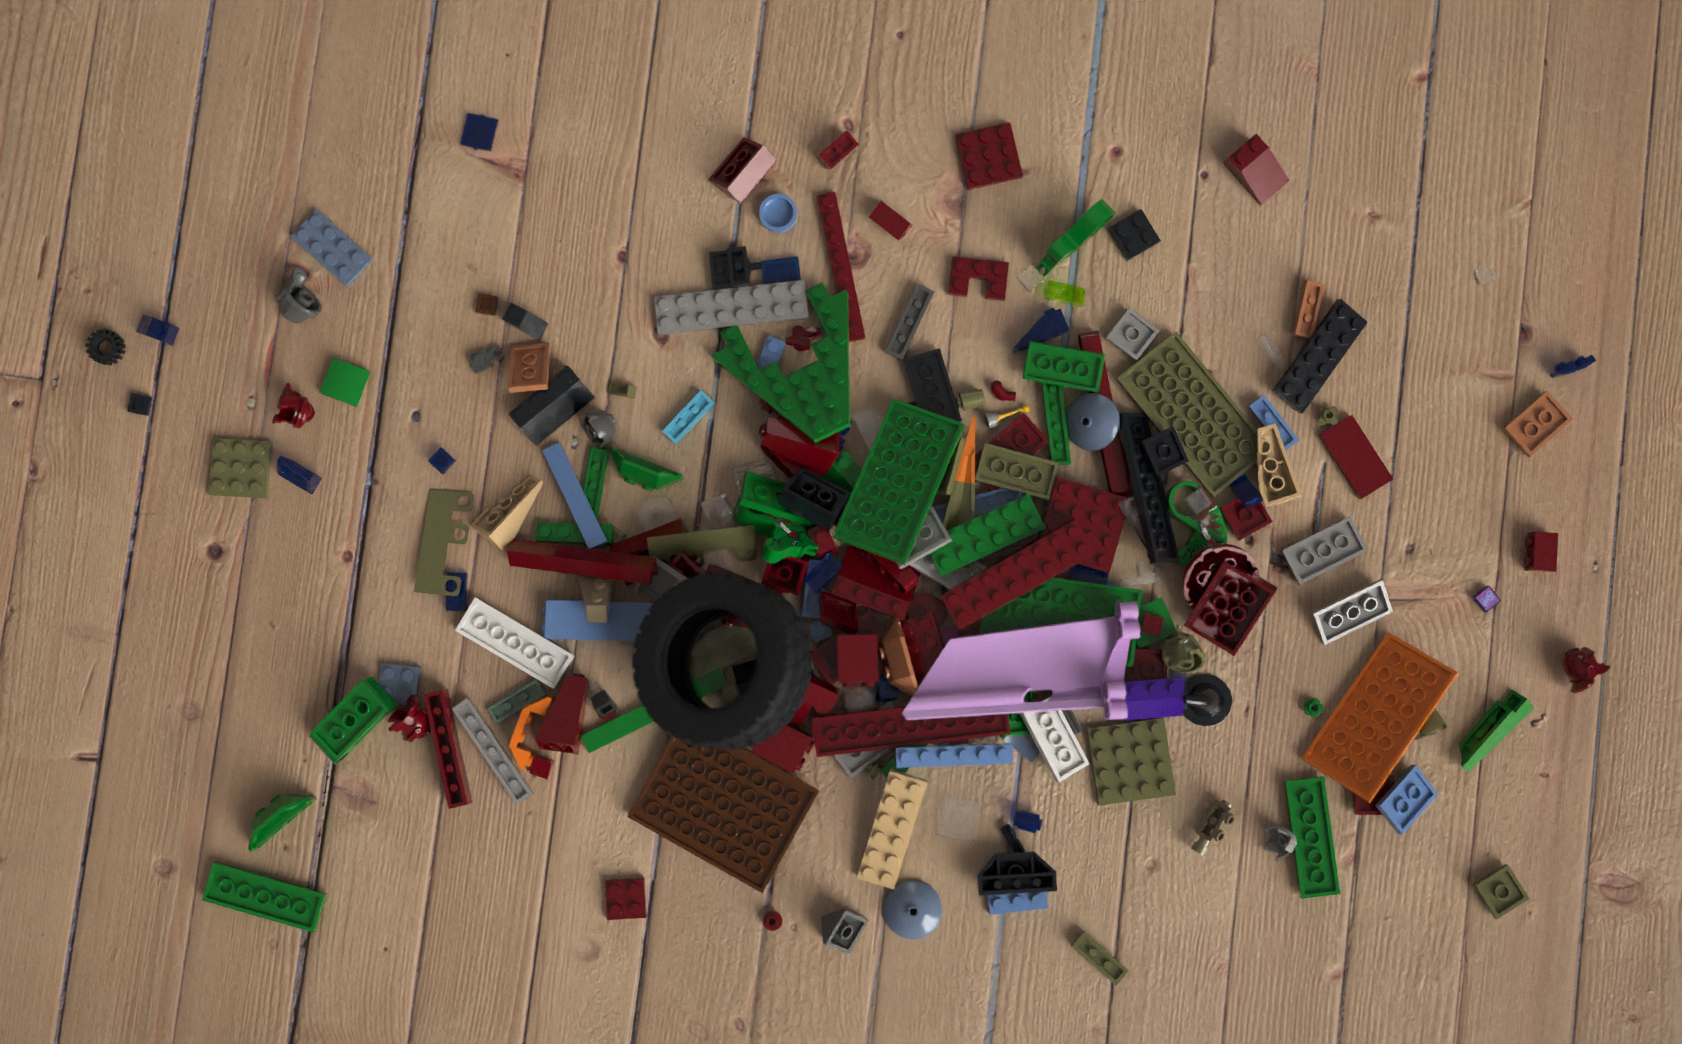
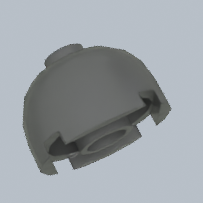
M593 409L580 415V420H584L582 427L592 443L597 442L599 444L596 447L602 448L612 441L615 435L614 424H616V421L611 414H607L600 409Z

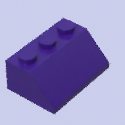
M1183 677L1124 681L1126 688L1125 701L1128 712L1127 718L1124 720L1183 716V698L1185 696Z

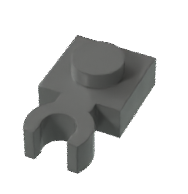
M499 346L492 347L490 352H487L484 348L468 355V359L476 374L494 367L492 361L504 359L503 355L495 356V352L500 350Z

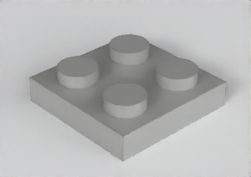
M1129 308L1105 339L1136 362L1160 330Z

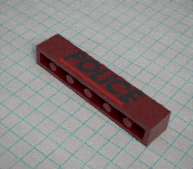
M448 689L423 694L448 809L473 803Z

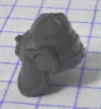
M300 267L292 270L283 289L275 295V298L280 302L281 314L293 323H300L321 313L322 308L320 301L314 293L303 285L307 276Z

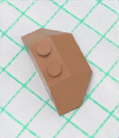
M898 618L889 622L881 637L877 649L878 657L882 660V672L888 683L913 696L918 689V684L901 622Z

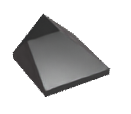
M845 909L821 916L823 943L849 954L869 920Z

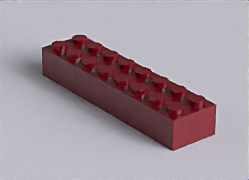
M1074 518L939 595L957 627L961 630L1094 555L1096 551L1078 519Z

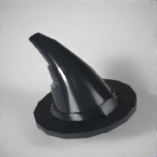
M1208 674L1196 675L1187 680V696L1183 698L1184 703L1187 704V709H1183L1185 718L1201 726L1216 725L1224 720L1232 706L1231 691L1226 683L1218 677Z

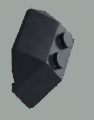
M1034 851L995 853L977 875L979 896L1057 891L1056 871Z

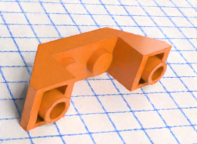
M551 694L523 707L509 743L520 770L524 771L526 766L530 767L534 757L531 755L532 749L518 744L523 743L526 732H523L525 724L530 725L533 714L530 712L546 716V713L550 711L554 701H551L553 698Z

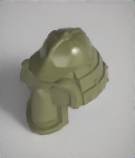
M1179 632L1174 638L1165 640L1162 659L1170 669L1177 672H1193L1204 666L1206 655L1192 635Z

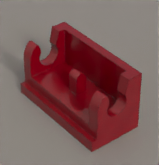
M846 130L816 158L825 164L826 169L831 170L859 144Z
M880 201L869 216L871 220L898 241L913 226L883 201Z

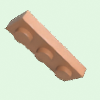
M1308 279L1304 281L1293 328V336L1308 340L1315 331L1325 284Z

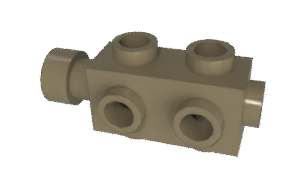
M1215 800L1214 803L1209 804L1207 807L1208 814L1196 826V834L1200 838L1197 842L1193 843L1191 849L1205 856L1210 843L1215 846L1219 845L1238 814L1231 809L1233 805L1225 800H1222V802Z

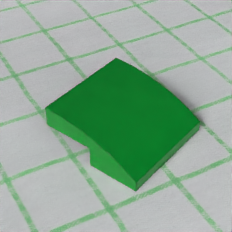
M332 358L319 393L357 407L370 371Z
M1162 597L1140 606V630L1145 613L1163 617L1164 622L1160 637L1140 632V638L1136 639L1139 649L1177 633Z

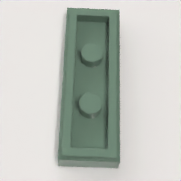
M534 679L486 709L497 725L521 711L525 705L547 694L539 680Z

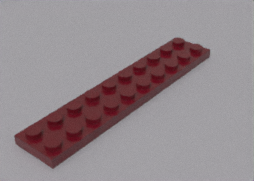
M907 706L811 718L816 757L1011 734L1008 714L906 720L901 714Z

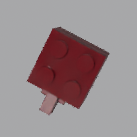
M804 554L801 558L786 557L777 563L767 562L761 584L770 586L782 594L791 593L798 595L811 555Z

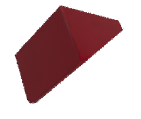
M534 755L529 773L548 780L554 761Z

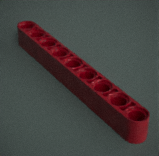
M1098 330L1078 334L1080 350L1103 354ZM1104 360L1098 394L1108 397L1113 402ZM1118 430L1114 440L1105 448L1100 449L1109 493L1128 497L1131 496V488Z

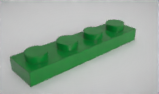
M537 522V542L586 543L577 523ZM600 524L608 541L605 544H613L614 525Z

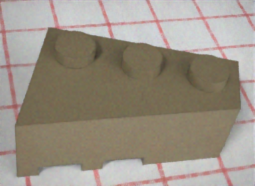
M576 575V582L580 597L582 598L587 622L607 623L614 580Z

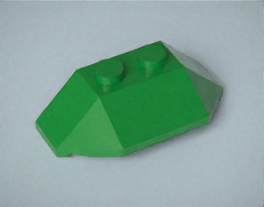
M613 447L610 448L620 475L629 484L635 485V482L642 484V489L652 492L653 489L659 491L682 481L684 478L680 473Z
M278 794L271 799V805L258 810L255 813L256 817L251 821L248 846L250 852L259 849L317 800V798L309 795Z

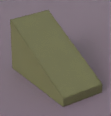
M610 382L608 394L635 399L637 387L630 384Z

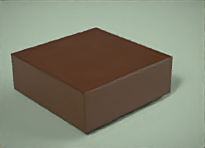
M478 294L475 312L495 316L498 297Z

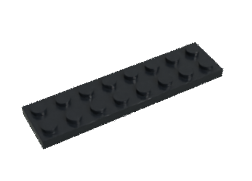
M1122 412L1119 414V427L1121 429L1123 446L1126 452L1127 464L1130 470L1135 501L1139 511V519L1143 529V538L1146 543L1150 564L1179 562L1161 475L1153 476L1139 444L1140 441L1152 436L1148 418L1145 413Z

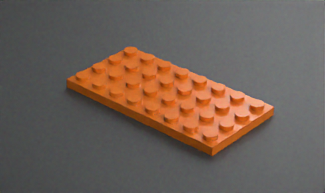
M1388 632L1301 759L1370 803L1446 693L1458 672Z

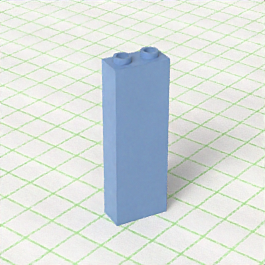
M546 600V604H543L542 609L543 616H545V623L542 624V635H545V639L635 641L637 633H641L639 629L645 615L650 614L648 610L654 603L611 602L607 623L587 622L582 601Z

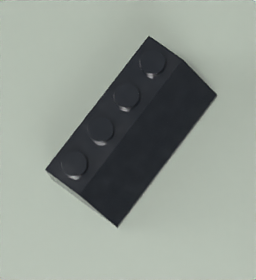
M566 366L548 381V389L537 390L512 410L509 415L537 446L595 399V397L569 366Z

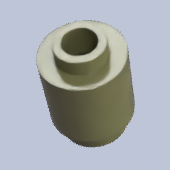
M977 388L959 392V396L956 397L957 406L962 408L963 411L981 407V404H985L982 389L977 390Z

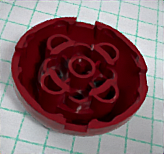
M1214 544L1197 552L1187 563L1182 576V590L1189 605L1193 609L1195 608L1224 560L1259 576V570L1251 555L1244 549L1232 544Z

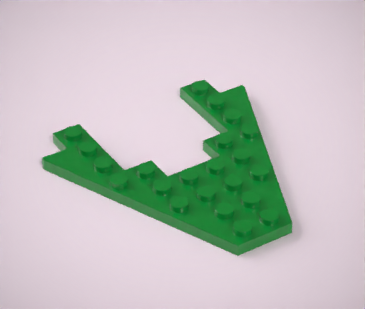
M823 282L805 290L827 334V337L811 344L818 359L817 361L784 377L776 361L758 369L738 325L731 326L720 332L727 347L711 355L716 363L815 443L850 426L847 290H844L830 297Z

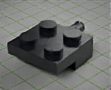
M746 246L709 252L713 290L751 286V270H762L761 261L750 263Z

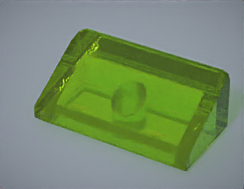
M1049 281L1045 299L1082 307L1086 289Z

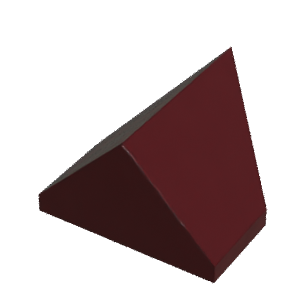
M683 551L669 564L671 568L686 578L706 573L700 563Z

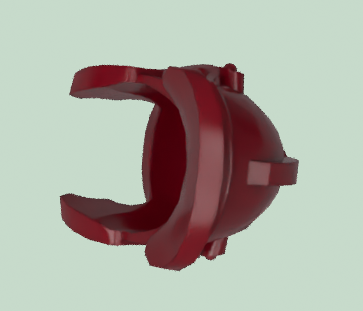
M286 383L277 406L280 409L279 414L274 415L272 424L287 422L292 424V428H301L304 423L310 422L314 418V408L307 397L293 391L290 383Z
M1583 647L1580 650L1579 648H1574L1565 653L1563 668L1572 683L1571 693H1579L1588 689L1594 684V677L1610 669V665L1596 661L1595 652L1590 648Z
M416 694L410 695L406 701L407 705L402 710L398 709L387 721L388 723L394 722L388 730L402 731L403 740L408 742L414 741L415 738L421 739L431 731L427 710H423L418 704L419 697Z

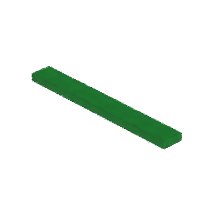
M720 668L692 681V685L700 699L728 684ZM642 705L581 735V738L588 753H591L654 721Z

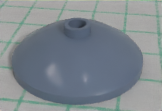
M1087 393L1077 397L1070 404L1066 412L1068 437L1076 446L1084 450L1094 451L1108 446L1116 437L1120 425L1119 413L1115 404L1108 397L1098 393ZM1086 418H1088L1089 423L1087 425L1085 424Z
M919 880L900 882L886 896L884 902L885 920L890 929L900 937L906 939L923 938L935 930L941 919L942 905L937 892L925 882ZM915 908L917 913L911 915L910 909Z

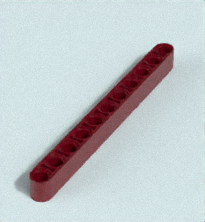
M761 445L765 455L789 479L801 466L819 475L817 472ZM840 515L839 519L837 520V522L834 524L836 527H837V524H838V522H839V520H840V518H841V515ZM856 547L900 593L906 594L919 582L917 574L909 566L900 569L897 562Z

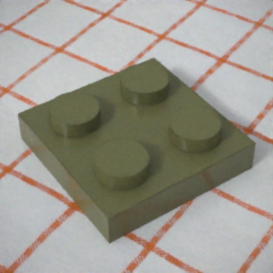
M1507 864L1473 884L1495 919L1502 917L1530 899Z

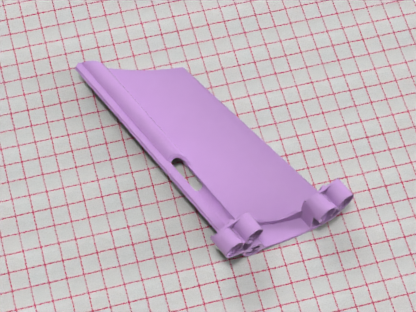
M1116 602L1114 617L951 638L901 715L906 720L1103 708L1106 720L1126 719L1128 712L1125 701L1124 675L1131 639L1140 638L1137 602ZM1052 690V696L1048 701L1024 702V696L1028 691Z

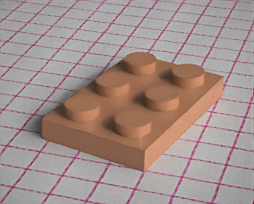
M549 342L511 346L508 379L509 393L548 389Z
M1545 391L1502 429L1527 457H1531L1570 423L1573 418L1548 391Z

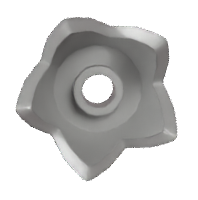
M1282 826L1264 828L1272 838L1266 843L1263 850L1278 853L1276 862L1288 857L1297 844L1296 836Z

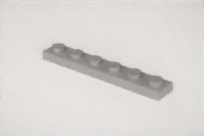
M466 698L453 707V712L515 804L517 805L531 796L533 791L470 698Z

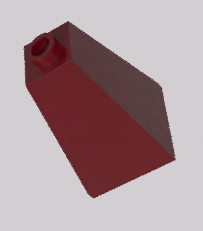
M767 418L764 425L761 424L758 435L761 436V445L821 475H826L839 455L840 431L815 443L786 419Z
M568 675L536 736L535 741L541 750L579 755L589 685L588 679L584 675Z

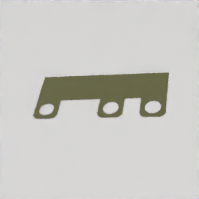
M430 489L414 592L446 596L459 595L461 579L456 576L443 575L448 543L465 544L468 541L469 527L451 522L453 511L470 512L472 510L474 495L472 493ZM462 496H467L470 499V504L466 508H461L458 505V500ZM457 528H462L465 531V536L461 540H456L453 537V532ZM449 580H454L457 583V588L453 592H448L445 589V584Z
M754 525L647 537L649 557L655 556L660 560H665L668 566L671 563L670 556L678 555L681 551L689 556H698L700 558L699 563L702 566L704 565L703 552L736 548L737 560L739 562L752 561L757 558ZM749 549L753 554L750 558L745 559L740 556L741 551Z

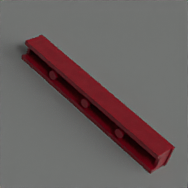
M513 539L506 549L509 565L515 567L649 585L653 583V576L658 574L656 557Z

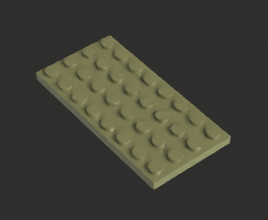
M1174 332L1116 379L1140 410L1145 413L1158 432L1174 426L1189 462L1184 464L1212 497H1215L1257 463V429L1177 332Z

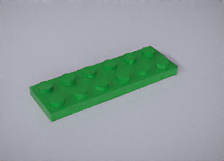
M1027 494L948 530L947 533L952 541L929 553L939 576L942 577L1045 530L1046 527L1030 494Z
M1323 776L1284 781L1290 830L1297 840L1293 852L1300 898L1340 894L1325 779Z
M213 862L202 901L309 932H315L327 893L223 863Z

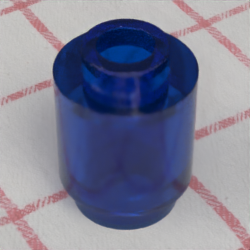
M1016 810L1012 825L1017 826V829L1035 834L1036 830L1040 831L1042 819H1039V814L1025 810Z

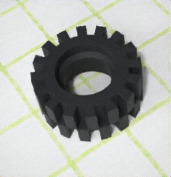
M107 329L96 330L97 333L92 332L91 335L93 337L87 338L90 343L85 344L89 348L86 349V353L90 354L88 356L93 361L103 365L118 363L117 359L121 360L123 358L120 356L121 353L125 354L126 352L122 350L126 348V345L123 344L125 341L120 338L121 336ZM105 340H109L112 344L111 351L108 354H102L99 350L101 343Z

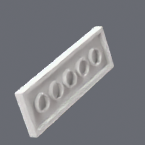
M477 597L473 599L455 629L458 633L553 689H556L575 657L572 653L545 639L543 636Z

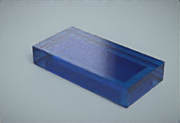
M1246 474L1241 475L1229 485L1245 509L1263 502L1261 494Z

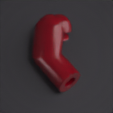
M998 380L992 382L991 392L998 400H1016V392L1005 391L1002 383Z

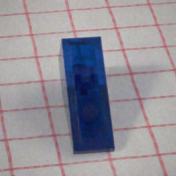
M1051 308L1045 311V315L1014 346L1013 352L1016 353L1027 349L1029 341L1042 343L1067 333L1069 328L1061 308L1058 310Z

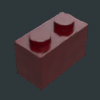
M1529 532L1525 538L1527 554L1524 557V565L1526 566V571L1557 572L1558 533Z

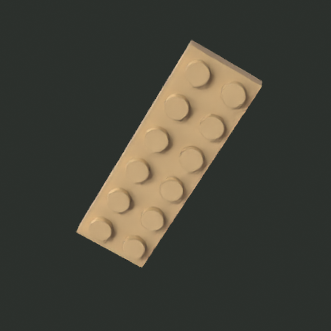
M890 769L857 879L894 890L928 780Z

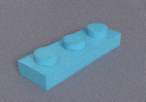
M700 390L662 432L677 445L715 405V402Z

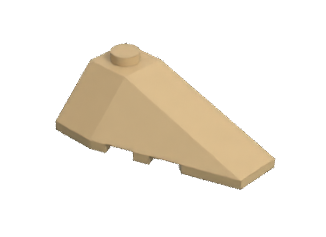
M1276 423L1257 429L1258 490L1264 507L1279 505L1302 496Z
M531 475L515 487L509 497L505 499L502 497L498 500L499 504L493 509L487 508L470 525L471 528L490 544L503 551L517 535L543 485L542 480Z

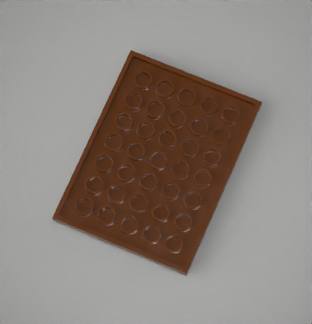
M672 736L627 817L763 894L820 790L745 748L724 750L682 742Z

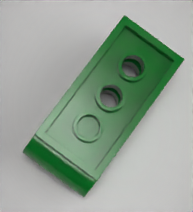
M372 676L361 680L310 732L309 737L336 765L398 704Z

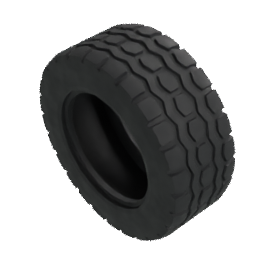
M724 572L699 574L677 583V586L674 585L661 595L662 599L659 598L648 610L650 614L645 615L639 627L641 633H637L634 643L636 652L632 656V668L635 669L633 673L635 688L639 690L637 692L638 697L651 719L664 732L682 742L724 750L744 749L749 746H755L784 728L783 725H787L797 713L795 710L801 707L806 694L804 692L809 688L811 674L809 672L812 670L813 658L810 653L812 650L810 638L806 633V626L794 606L788 600H785V597L763 584L739 575ZM739 616L748 625L754 636L757 648L756 669L750 684L736 700L723 707L712 709L700 699L692 685L690 677L691 653L697 639L708 626L725 617Z

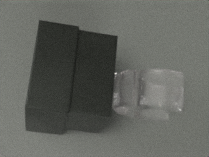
M597 682L590 685L594 696L590 699L595 710L602 717L617 709L610 695L605 690H602Z

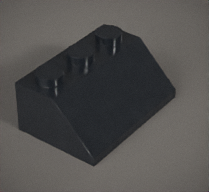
M801 466L782 488L778 505L829 531L839 519L851 492Z

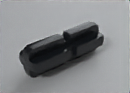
M1006 824L1001 827L1000 830L1006 840L1010 842L1009 845L1014 852H1025L1019 839H1016L1017 836L1011 826Z

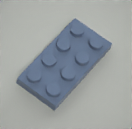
M317 209L290 236L347 287L373 261L367 253Z

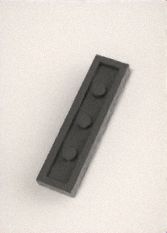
M920 284L916 285L885 351L886 354L903 360L934 294L933 290Z

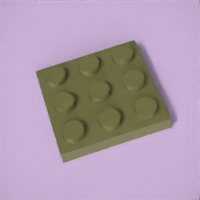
M213 438L208 495L268 499L273 442Z

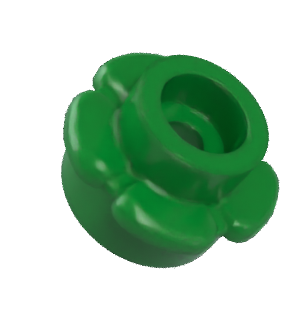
M1316 698L1308 699L1304 703V712L1311 717L1319 716V713L1323 710L1322 704Z

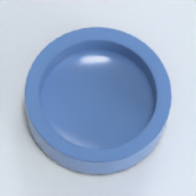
M773 194L761 203L759 216L761 223L767 230L773 233H783L794 226L797 220V209L793 200L788 196Z

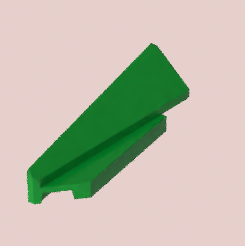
M1512 689L1504 702L1501 703L1497 700L1459 743V749L1462 757L1461 765L1465 771L1469 772L1533 710L1527 698Z

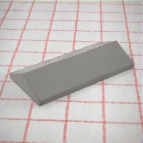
M1379 579L1312 612L1313 625L1322 643L1326 645L1392 613L1393 610L1382 579Z

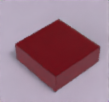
M1145 613L1140 632L1160 637L1164 618Z

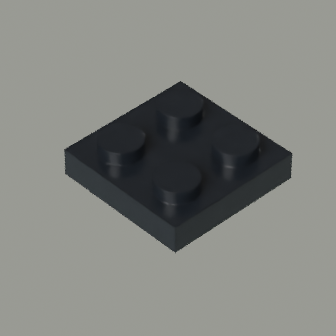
M1142 209L1108 228L1127 261L1161 241Z
M1174 426L1139 442L1154 477L1189 462Z

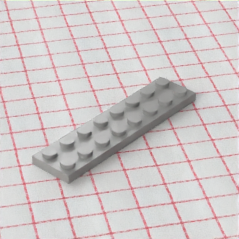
M805 280L654 297L658 335L729 328L736 325L747 326L809 319Z

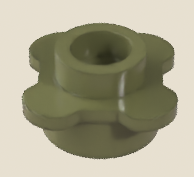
M1322 406L1319 408V424H1337L1336 413L1338 410L1336 407L1325 408Z
M879 761L876 764L872 762L866 769L868 773L866 775L867 778L871 777L874 780L883 769L879 765Z

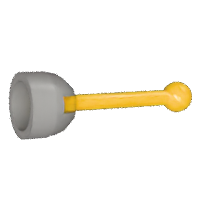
M1024 405L1020 409L1002 415L989 412L984 414V420L988 429L998 425L1000 419L1020 412L1026 413L1030 408L1028 405Z

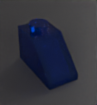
M143 315L136 332L173 346L179 328L156 318Z

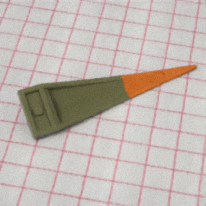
M975 416L971 419L952 493L942 523L946 531L975 518ZM974 562L958 570L973 572Z

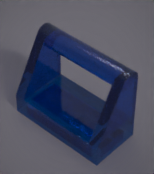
M280 456L277 460L278 475L306 492L313 494L322 479L320 476L284 456Z

